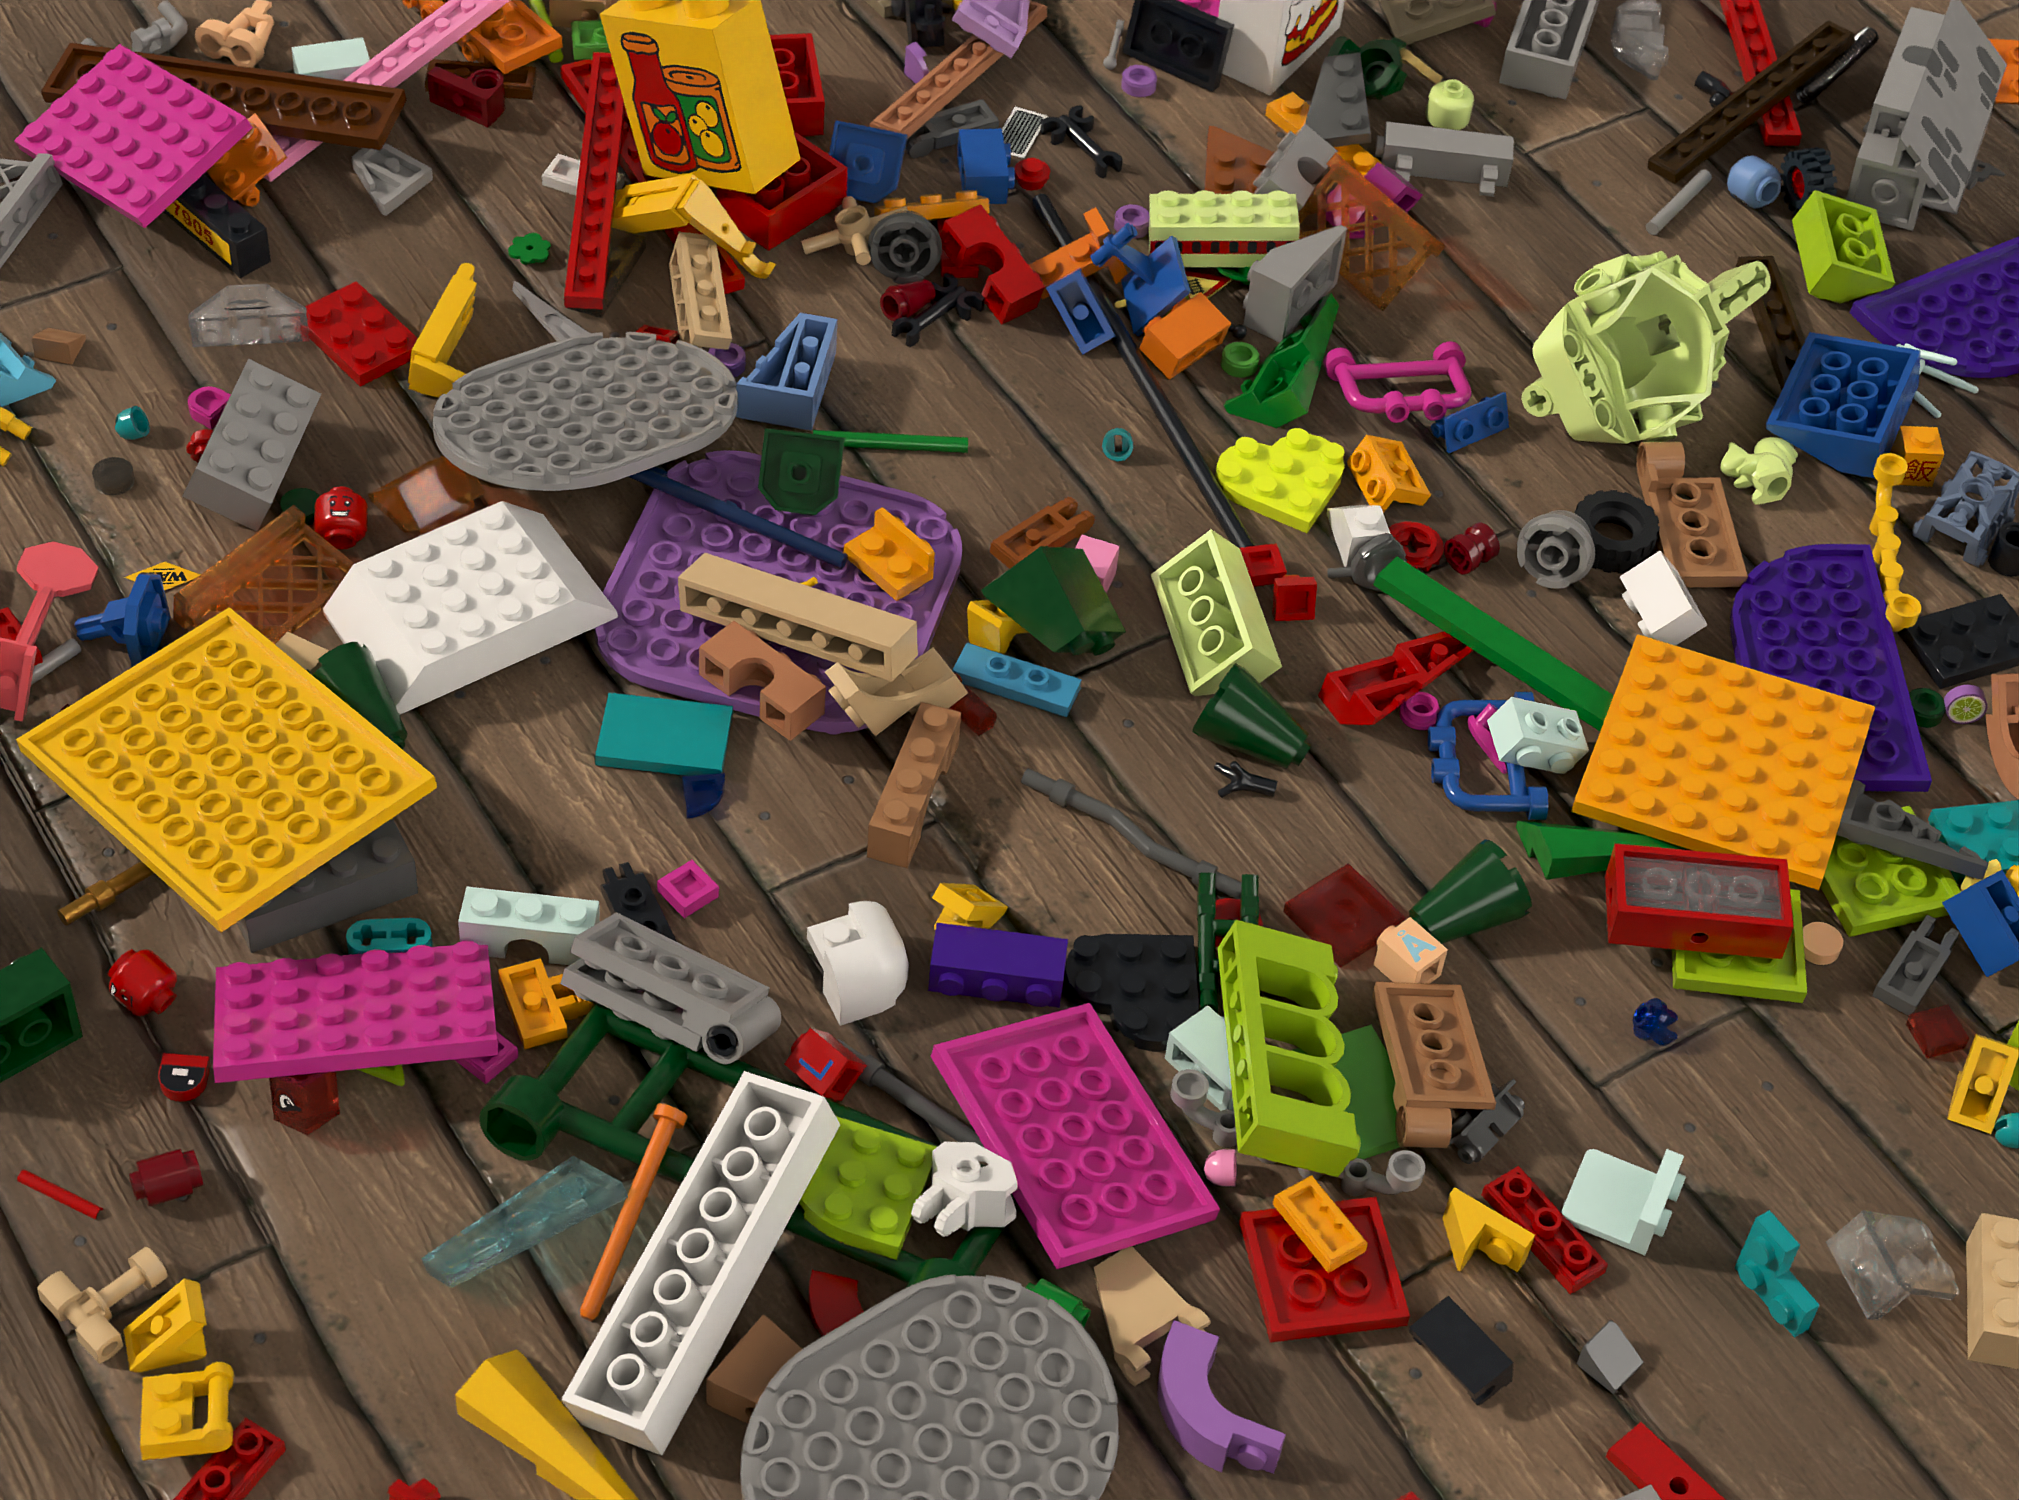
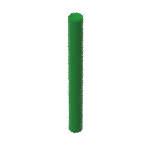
M813 430V434L845 438L844 447L968 453V437Z

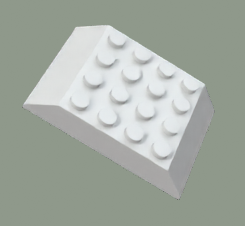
M500 501L353 564L323 608L324 616L343 644L352 641L358 642L361 647L364 644L371 651L399 715L618 618L615 608L546 517L541 513L504 501Z

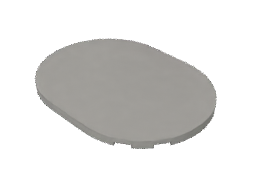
M603 332L559 340L490 363L465 374L452 383V390L447 394H442L437 400L433 410V434L439 450L452 464L482 480L526 490L561 491L582 489L607 484L686 456L711 444L722 436L733 423L738 409V392L736 390V380L731 371L715 356L695 345L678 340L676 344L656 340V334L627 332L626 337L603 338Z
M946 1275L931 1278L911 1285L814 1341L782 1366L770 1380L759 1398L744 1436L740 1467L743 1500H1099L1114 1468L1120 1436L1118 1435V1399L1113 1379L1105 1359L1084 1327L1068 1311L1052 1299L1047 1300L1038 1293L1023 1287L1021 1283L996 1276Z

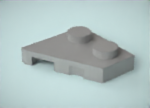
M384 143L381 151L362 148L352 156L354 171L384 216H387L433 180L432 168Z

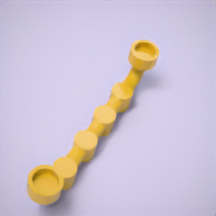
M1885 453L1878 457L1873 470V475L1878 481L1876 490V510L1869 529L1872 534L1878 536L1872 555L1874 561L1880 564L1877 574L1887 608L1885 615L1891 623L1892 631L1898 632L1916 624L1921 612V604L1915 597L1899 591V583L1904 570L1897 563L1896 559L1901 540L1894 534L1898 512L1891 504L1893 486L1902 483L1908 469V464L1904 458L1897 454Z

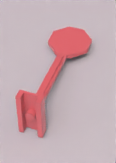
M54 541L24 549L17 564V572L37 593L16 640L13 641L0 637V708L15 711L14 720L23 722L28 708L37 646H34L55 597H65L91 590L98 573V566L83 549Z

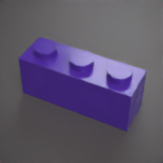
M937 923L930 963L928 991L940 992L949 996L964 995L985 998L990 1001L1003 1000L1027 1003L1036 1007L1050 1006L1060 1008L1068 939Z

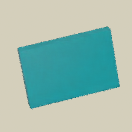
M608 693L595 754V765L722 779L733 719V706Z

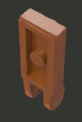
M1068 496L1051 507L1048 505L994 539L990 546V553L1010 569L1040 546L1062 547L1074 538L1081 537V535L1087 533L1093 527L1092 525L1096 520L1095 516L1088 510H1085L1073 517L1079 505L1075 499Z

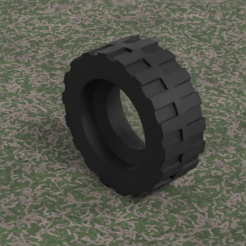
M1601 490L1596 491L1595 494L1585 496L1584 500L1577 504L1574 513L1587 523L1594 542L1595 559L1592 568H1598L1607 573L1618 572V574H1622L1652 556L1660 526H1658L1659 519L1658 516H1655L1654 509L1645 504L1644 500L1639 497L1636 498L1627 492L1622 493L1617 492V490L1603 492ZM1599 523L1618 524L1631 531L1633 538L1626 541L1609 539L1595 530V526Z

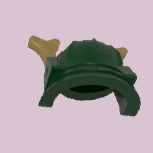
M1340 36L1333 43L1327 56L1360 53L1366 99L1381 100L1383 97L1402 90L1407 76L1401 70L1402 63L1408 64L1420 77L1434 84L1441 82L1443 79L1440 74L1436 73L1417 56L1412 54L1410 50L1406 49V42L1396 37L1390 40L1379 38L1359 47L1351 39Z

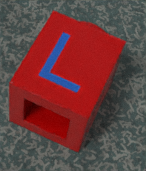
M811 1027L806 1033H803L795 1040L791 1047V1055L784 1063L785 1066L819 1095L840 1102L867 1067L866 1063L830 1033Z

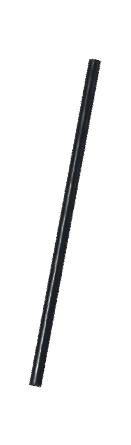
M1044 193L1036 195L1032 200V206L1056 247L1060 249L1073 242L1074 239L1049 197ZM1094 273L1089 275L1086 279L1114 331L1115 337L1111 338L1113 344L1229 541L1238 548L1255 546Z

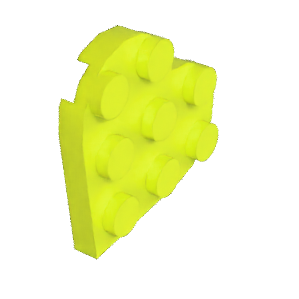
M1301 428L1290 429L1286 437L1280 438L1272 446L1258 443L1250 437H1241L1234 446L1229 447L1220 455L1216 466L1215 479L1223 487L1226 497L1234 503L1299 531L1308 533L1340 486L1345 467L1343 459L1345 451L1340 444L1330 442L1320 436L1308 434L1307 431Z

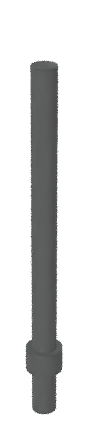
M838 1039L839 1042L867 1064L858 1080L869 1087L877 1086L957 1142H975L984 1147L974 1130L885 1070V1064L872 1055L865 1057Z

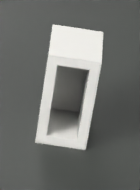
M1658 551L1620 576L1627 590L1622 596L1634 614L1640 613L1643 620L1638 622V626L1645 637L1676 646L1707 626L1704 617L1677 569L1661 551Z

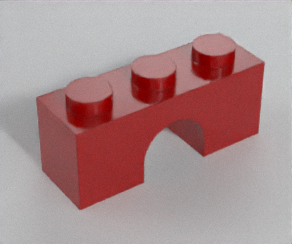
M981 204L945 221L940 234L942 249L958 269H962L971 264H981L993 272V274L988 276L981 295L985 298L984 303L1001 325L1037 308L1045 289L1040 275L1031 269L1021 256L1018 247L1009 241L1001 231L996 219L989 215Z

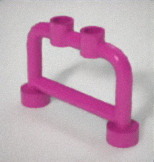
M1455 342L1440 344L1434 350L1433 360L1356 365L1352 353L1345 348L1331 350L1326 354L1323 361L1329 378L1339 381L1344 396L1352 407L1366 413H1386L1388 419L1393 423H1400L1406 420L1410 411H1423L1428 420H1439L1446 414L1447 409L1459 408L1465 405L1472 396L1471 386L1462 369L1466 363V358L1460 345ZM1449 375L1456 392L1440 394L1436 389H1427L1420 396L1404 397L1399 391H1391L1385 394L1383 398H1368L1361 395L1355 380Z

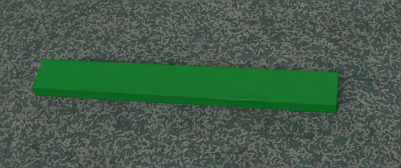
M1395 557L1376 576L1373 583L1375 587L1559 706L1575 710L1578 718L1601 731L1614 696L1613 694L1399 557Z

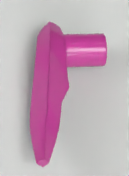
M1489 703L1477 717L1474 715L1468 717V728L1492 763L1503 774H1506L1508 772L1505 762L1499 761L1487 722L1498 709Z

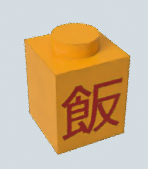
M1900 426L1890 453L1904 458L1908 464L1905 477L1899 485L1932 487L1945 455L1938 427Z

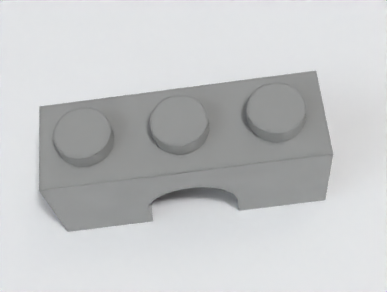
M1306 124L1296 134L1290 130L1278 144V149L1265 164L1266 168L1253 182V185L1257 187L1254 194H1268L1272 191H1285L1289 194H1296L1298 211L1304 206L1313 192L1314 187L1312 184L1328 168L1338 152Z

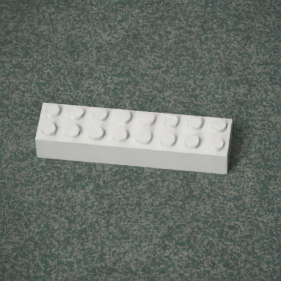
M744 1071L561 1399L581 1425L661 1456L663 1455L840 1127V1123L825 1097Z

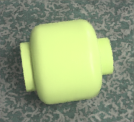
M1450 79L1435 84L1431 88L1425 112L1427 121L1436 128L1464 129L1470 121L1474 95L1466 85L1458 80Z

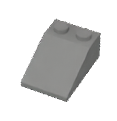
M1339 225L1271 249L1261 261L1256 260L1252 264L1247 276L1250 286L1243 302V308L1246 309L1243 325L1279 343L1288 334L1292 333L1301 323L1300 320L1305 315H1308L1319 304L1318 301L1326 296L1337 284L1347 228Z

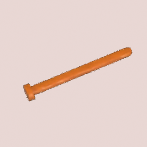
M657 1104L653 1117L658 1121L580 1308V1316L588 1321H593L599 1315L675 1128L682 1129L688 1116L683 1111L670 1105Z

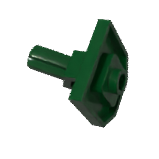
M765 428L758 489L777 511L817 515L838 498L845 438Z

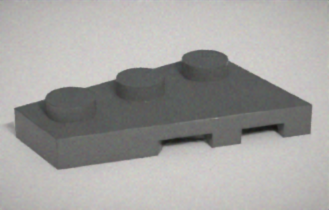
M1360 53L1324 58L1305 124L1333 147L1371 142Z

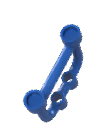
M1533 692L1514 693L1515 698L1534 702ZM1457 700L1444 705L1437 714L1436 727L1428 728V751H1439L1440 757L1432 759V783H1443L1446 797L1455 806L1463 810L1474 812H1526L1528 820H1546L1548 815L1547 788H1527L1524 766L1506 762L1511 795H1472L1464 792L1460 787L1459 759L1456 758L1455 727H1452V720L1459 716H1478L1489 703L1499 709L1507 700Z

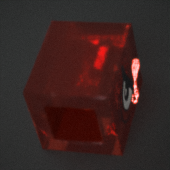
M336 1071L269 1078L275 1121L305 1135H309L340 1114Z

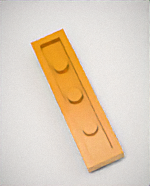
M1291 92L1268 103L1265 116L1286 133L1291 130L1296 134L1306 122L1310 105L1297 94ZM1359 144L1334 147L1338 152L1329 164V167L1348 183H1351L1366 175L1378 162L1383 163Z

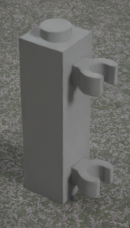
M1386 122L1384 136H1377L1375 157H1381V162L1385 166L1395 170L1408 182L1410 176L1477 183L1480 184L1479 195L1494 197L1495 186L1507 187L1513 163L1514 137Z

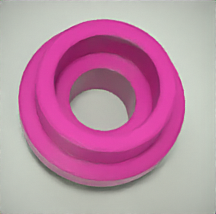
M1418 692L1400 706L1399 715L1408 727L1416 730H1428L1429 727L1436 726L1440 707L1433 695L1426 692Z

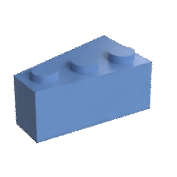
M799 313L775 340V347L768 355H762L756 361V368L747 378L742 377L736 384L738 392L736 417L812 431L836 355L838 319Z

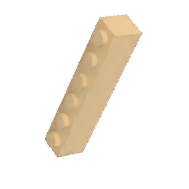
M704 553L678 576L680 611L724 626L729 625L732 621H736L745 629L754 631L760 638L834 663L839 662L843 666L891 682L918 656L917 621L708 553Z

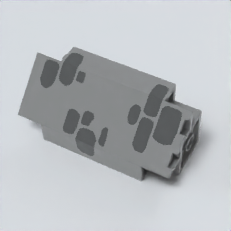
M1960 0L1950 1L1946 15L1910 7L1874 101L1867 132L1856 159L1846 200L1876 209L1880 223L1913 231L1922 206L1953 214L1958 213L2007 66Z

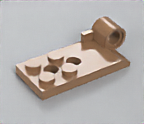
M1375 982L1372 996L1396 1082L1392 1097L1397 1112L1395 1127L1398 1145L1400 1147L1447 1148L1452 1132L1450 1108L1494 1110L1496 1106V1100L1462 986L1453 984ZM1419 1017H1426L1427 1020L1420 1019ZM1426 1046H1433L1435 1050L1430 1049Z

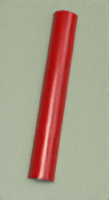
M25 1169L17 1177L18 1182L93 1219L97 1218L100 1210H104V1208Z

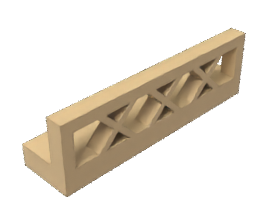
M679 232L669 262V271L680 340L701 349L702 347L729 350L732 336L717 244L703 234Z

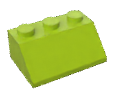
M1814 190L1792 219L1808 293L1819 299L1844 303L1892 288L1895 280L1877 210Z

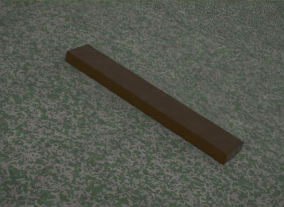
M1774 256L1738 257L1736 268L1754 261H1760L1769 271L1770 289L1750 306L1782 390L1805 343V338Z

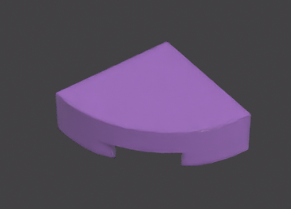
M916 42L906 46L904 74L915 84L929 73L923 59L926 53Z

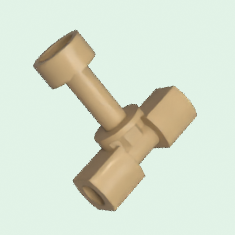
M148 1247L142 1248L128 1258L131 1269L99 1292L92 1287H88L81 1292L62 1271L50 1275L37 1287L39 1298L60 1322L69 1319L76 1327L78 1342L99 1364L113 1357L123 1347L121 1334L108 1321L112 1318L109 1308L143 1284L151 1290L168 1278L164 1265Z

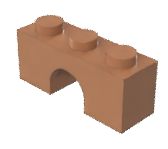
M732 621L699 647V675L728 696H731L744 686L757 685L764 687L760 691V720L789 741L825 714L826 686L817 676L805 672L794 664L786 654L776 651L762 641L754 631L745 629L736 621Z

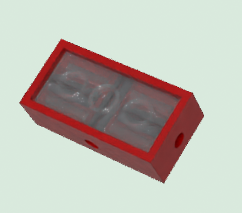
M1614 844L1605 874L1608 943L1773 959L1783 958L1794 928L1787 859Z

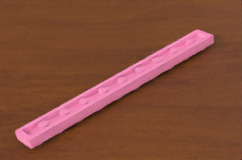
M449 0L343 81L395 88L510 0ZM272 135L288 158L264 178L272 182L323 142Z

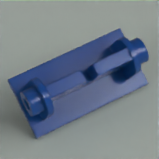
M1503 392L1491 398L1484 397L1477 404L1436 420L1431 425L1433 435L1436 438L1441 437L1445 439L1447 453H1451L1509 428L1506 393Z

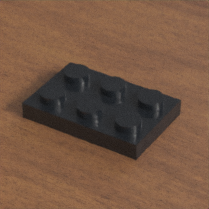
M1134 0L1122 53L1213 92L1219 88L1234 24L1178 0Z
M2002 594L1918 617L1914 626L1898 631V635L1939 689L2019 666V616Z

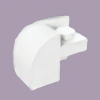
M860 901L849 903L848 915L807 927V939L824 971L823 994L840 1026L881 1013L895 1005L897 997L905 989L908 980L909 962L903 940L886 908L878 902Z

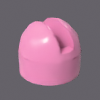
M1235 1149L1213 1151L1206 1158L1204 1172L1206 1178L1212 1184L1236 1186L1237 1158Z

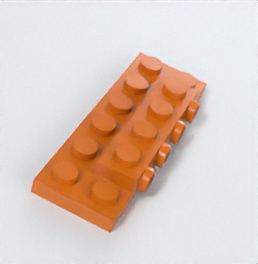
M402 0L407 8L416 7L420 11L423 20L449 1ZM510 0L456 41L461 46L462 52L469 62L477 60L479 63H492L504 74L563 47L562 36L520 0Z

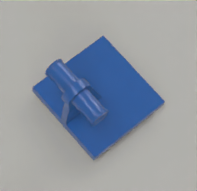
M1126 223L1115 235L1109 234L1104 238V244L1092 253L1090 258L1096 266L1102 267L1112 256H1116L1132 270L1121 279V284L1133 332L1135 335L1140 336L1144 333L1145 326L1153 318L1164 316L1191 291L1177 238L1170 236L1149 256H1146L1126 245L1138 235L1136 228L1132 224Z

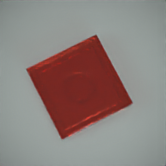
M1349 863L1285 902L1283 910L1311 940L1332 945L1333 960L1340 968L1376 946L1379 936L1386 928L1392 925L1397 927L1406 920V917Z

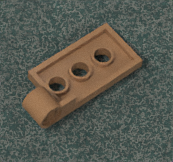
M1641 442L1637 451V473L1645 504L1654 509V514L1659 519L1658 526H1660V531L1656 541L1657 550L1661 551L1675 566L1687 588L1741 587L1746 582L1748 576L1720 477L1682 478L1685 468V453L1681 442ZM1677 494H1685L1692 499H1682ZM1684 522H1693L1697 528L1689 527ZM1692 550H1699L1705 556H1698Z

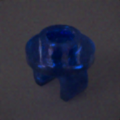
M1658 998L1650 999L1642 1003L1633 1015L1634 1034L1643 1041L1653 1039L1657 1044L1666 1046L1677 1039V1034L1670 1031L1667 1027L1676 1022L1678 1016L1667 1008L1664 1001Z

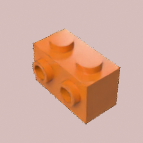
M1200 292L1190 300L1183 298L1178 304L1173 306L1170 313L1165 317L1157 316L1153 318L1143 330L1145 336L1139 349L1170 380L1221 345L1231 322Z

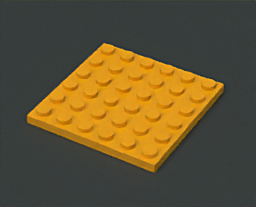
M1637 634L1576 794L1571 812L1693 851L1787 859L1789 881L1819 890L1876 706Z

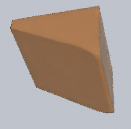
M47 328L32 337L35 358L72 365L86 340V335Z

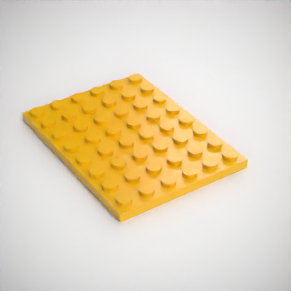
M230 607L16 739L20 751L220 933L437 788L435 776Z

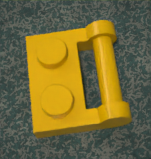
M215 1362L208 1365L204 1371L143 1377L140 1432L142 1461L221 1452L232 1445L233 1428L228 1422V1391L233 1386L234 1371L229 1364ZM208 1395V1423L202 1429H194L195 1397Z

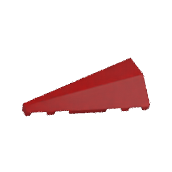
M1445 631L1399 643L1392 656L1327 673L1318 696L1339 724L1374 725L1474 650Z

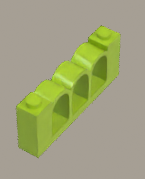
M1235 920L1217 949L1238 1153L1339 1177L1349 1162L1354 1161L1358 1156L1361 1139L1356 1132L1354 1114L1344 1112L1351 1100L1348 1082L1340 1071L1335 1068L1344 1055L1345 1044L1341 1033L1329 1020L1338 1007L1339 998L1334 986L1338 976V968L1334 964L1332 945ZM1260 991L1295 1001L1301 1007L1261 997ZM1265 1037L1297 1046L1307 1054L1265 1044ZM1270 1085L1301 1093L1315 1104L1271 1093Z

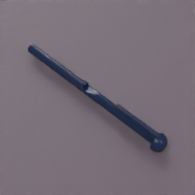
M653 467L628 476L838 568H844L847 563L848 554L745 511L734 502L729 500L724 502L667 477V471Z

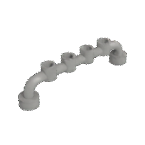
M1185 1069L1178 1072L1172 1081L1170 1093L1172 1101L1182 1108L1184 1113L1194 1122L1213 1130V1140L1216 1144L1225 1148L1235 1146L1237 1144L1234 1111L1223 1110L1218 1113L1204 1107L1203 1104L1206 1101L1209 1088L1205 1075L1193 1069ZM1402 1150L1390 1157L1386 1176L1372 1171L1368 1162L1356 1158L1354 1161L1349 1162L1338 1178L1341 1179L1340 1185L1342 1190L1350 1196H1361L1367 1189L1383 1194H1398L1417 1189L1422 1183L1426 1168L1424 1160L1418 1154ZM1258 1158L1261 1162L1266 1164L1276 1163L1274 1161ZM1298 1168V1172L1304 1178L1312 1175L1317 1180L1323 1176L1322 1173Z

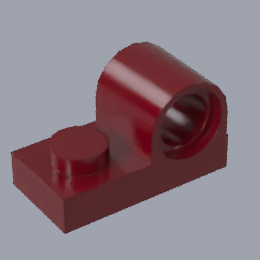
M435 66L427 73L429 102L487 128L505 111L504 78L496 70H477L467 79L438 66Z

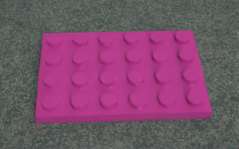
M119 44L115 49L109 51L103 60L91 71L81 76L69 91L61 98L55 100L50 108L35 122L30 123L14 142L21 151L34 159L38 153L52 154L55 162L53 166L59 175L138 225L146 228L253 127L245 116Z
M462 941L448 946L430 947L418 945L410 948L407 952L387 953L384 950L375 949L364 954L342 956L338 954H325L319 958L299 960L281 958L267 963L247 964L237 962L225 967H216L213 1052L215 1083L498 1055L488 945H478L472 941Z
M1090 1003L934 1045L931 1058L983 1146L1011 1162L1018 1181L1017 1189L1012 1195L1056 1269L1216 1220L1220 1211L1218 1204Z

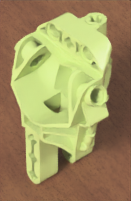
M1663 251L1633 257L1630 254H1625L1595 265L1575 283L1574 290L1578 297L1569 301L1556 314L1535 341L1533 357L1541 377L1524 389L1522 393L1523 406L1531 415L1536 417L1559 413L1568 434L1578 441L1628 444L1643 440V442H1664L1678 437L1676 428L1702 420L1703 414L1700 402L1711 395L1712 382L1718 379L1719 370L1726 363L1723 355L1730 331L1725 324L1768 292L1771 285L1769 271L1762 262L1754 261L1725 271L1711 282L1706 283L1688 269L1686 263L1681 261L1679 255L1667 258ZM1634 419H1639L1640 423L1636 425Z

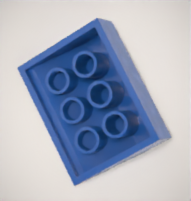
M1809 332L1766 423V429L1839 472L1875 478L1873 470L1876 461L1880 455L1890 453L1899 427L1904 421L1919 386L1921 350Z

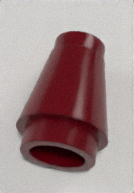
M928 280L889 286L880 298L882 312L891 321L901 317H911L930 301L934 300L936 295L935 288Z

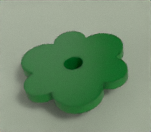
M528 233L524 237L517 236L513 238V245L508 248V255L511 258L520 259V262L523 264L546 261L549 258L548 251L551 248V243L547 240H542L541 235L538 233Z

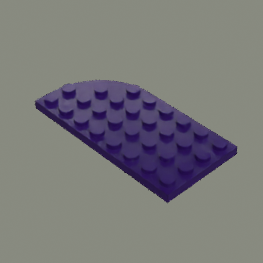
M2019 237L1853 302L1850 314L1882 344L1891 346L1901 344L1904 346L1908 343L1918 349L1955 358L1957 360L1956 365L1923 359L1925 360V365L1947 374L1973 378L2007 377L2018 374Z
M1816 544L1786 550L1783 557L1769 563L1766 561L1760 563L1747 575L1746 582L1736 593L1730 615V634L1737 665L1876 706L1854 779L1866 785L1864 791L1928 792L1932 779L1891 623L1885 615L1887 608L1870 544Z

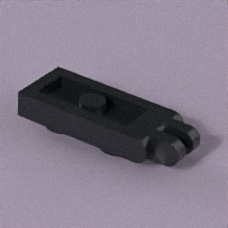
M629 862L619 864L621 879L617 878L612 867L603 869V877L606 883L601 884L600 888L611 915L617 912L677 942L643 872L634 874Z

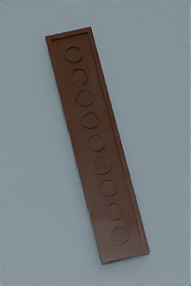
M70 42L41 90L44 102L53 103L58 98H61L77 83L81 76L91 71L114 48ZM133 51L245 116L247 119L256 113L271 135L381 151L407 101L404 89Z

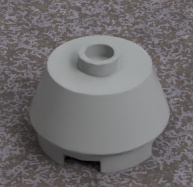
M1556 510L1537 516L1525 524L1518 536L1517 557L1521 568L1524 566L1532 576L1537 578L1536 583L1538 585L1559 589L1581 580L1588 574L1594 563L1595 547L1590 529L1580 516L1570 511Z

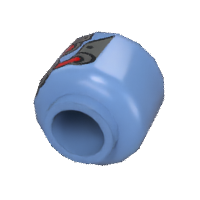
M1754 155L1746 156L1731 168L1727 180L1728 190L1733 197L1747 206L1761 208L1777 198L1781 189V176L1776 167Z

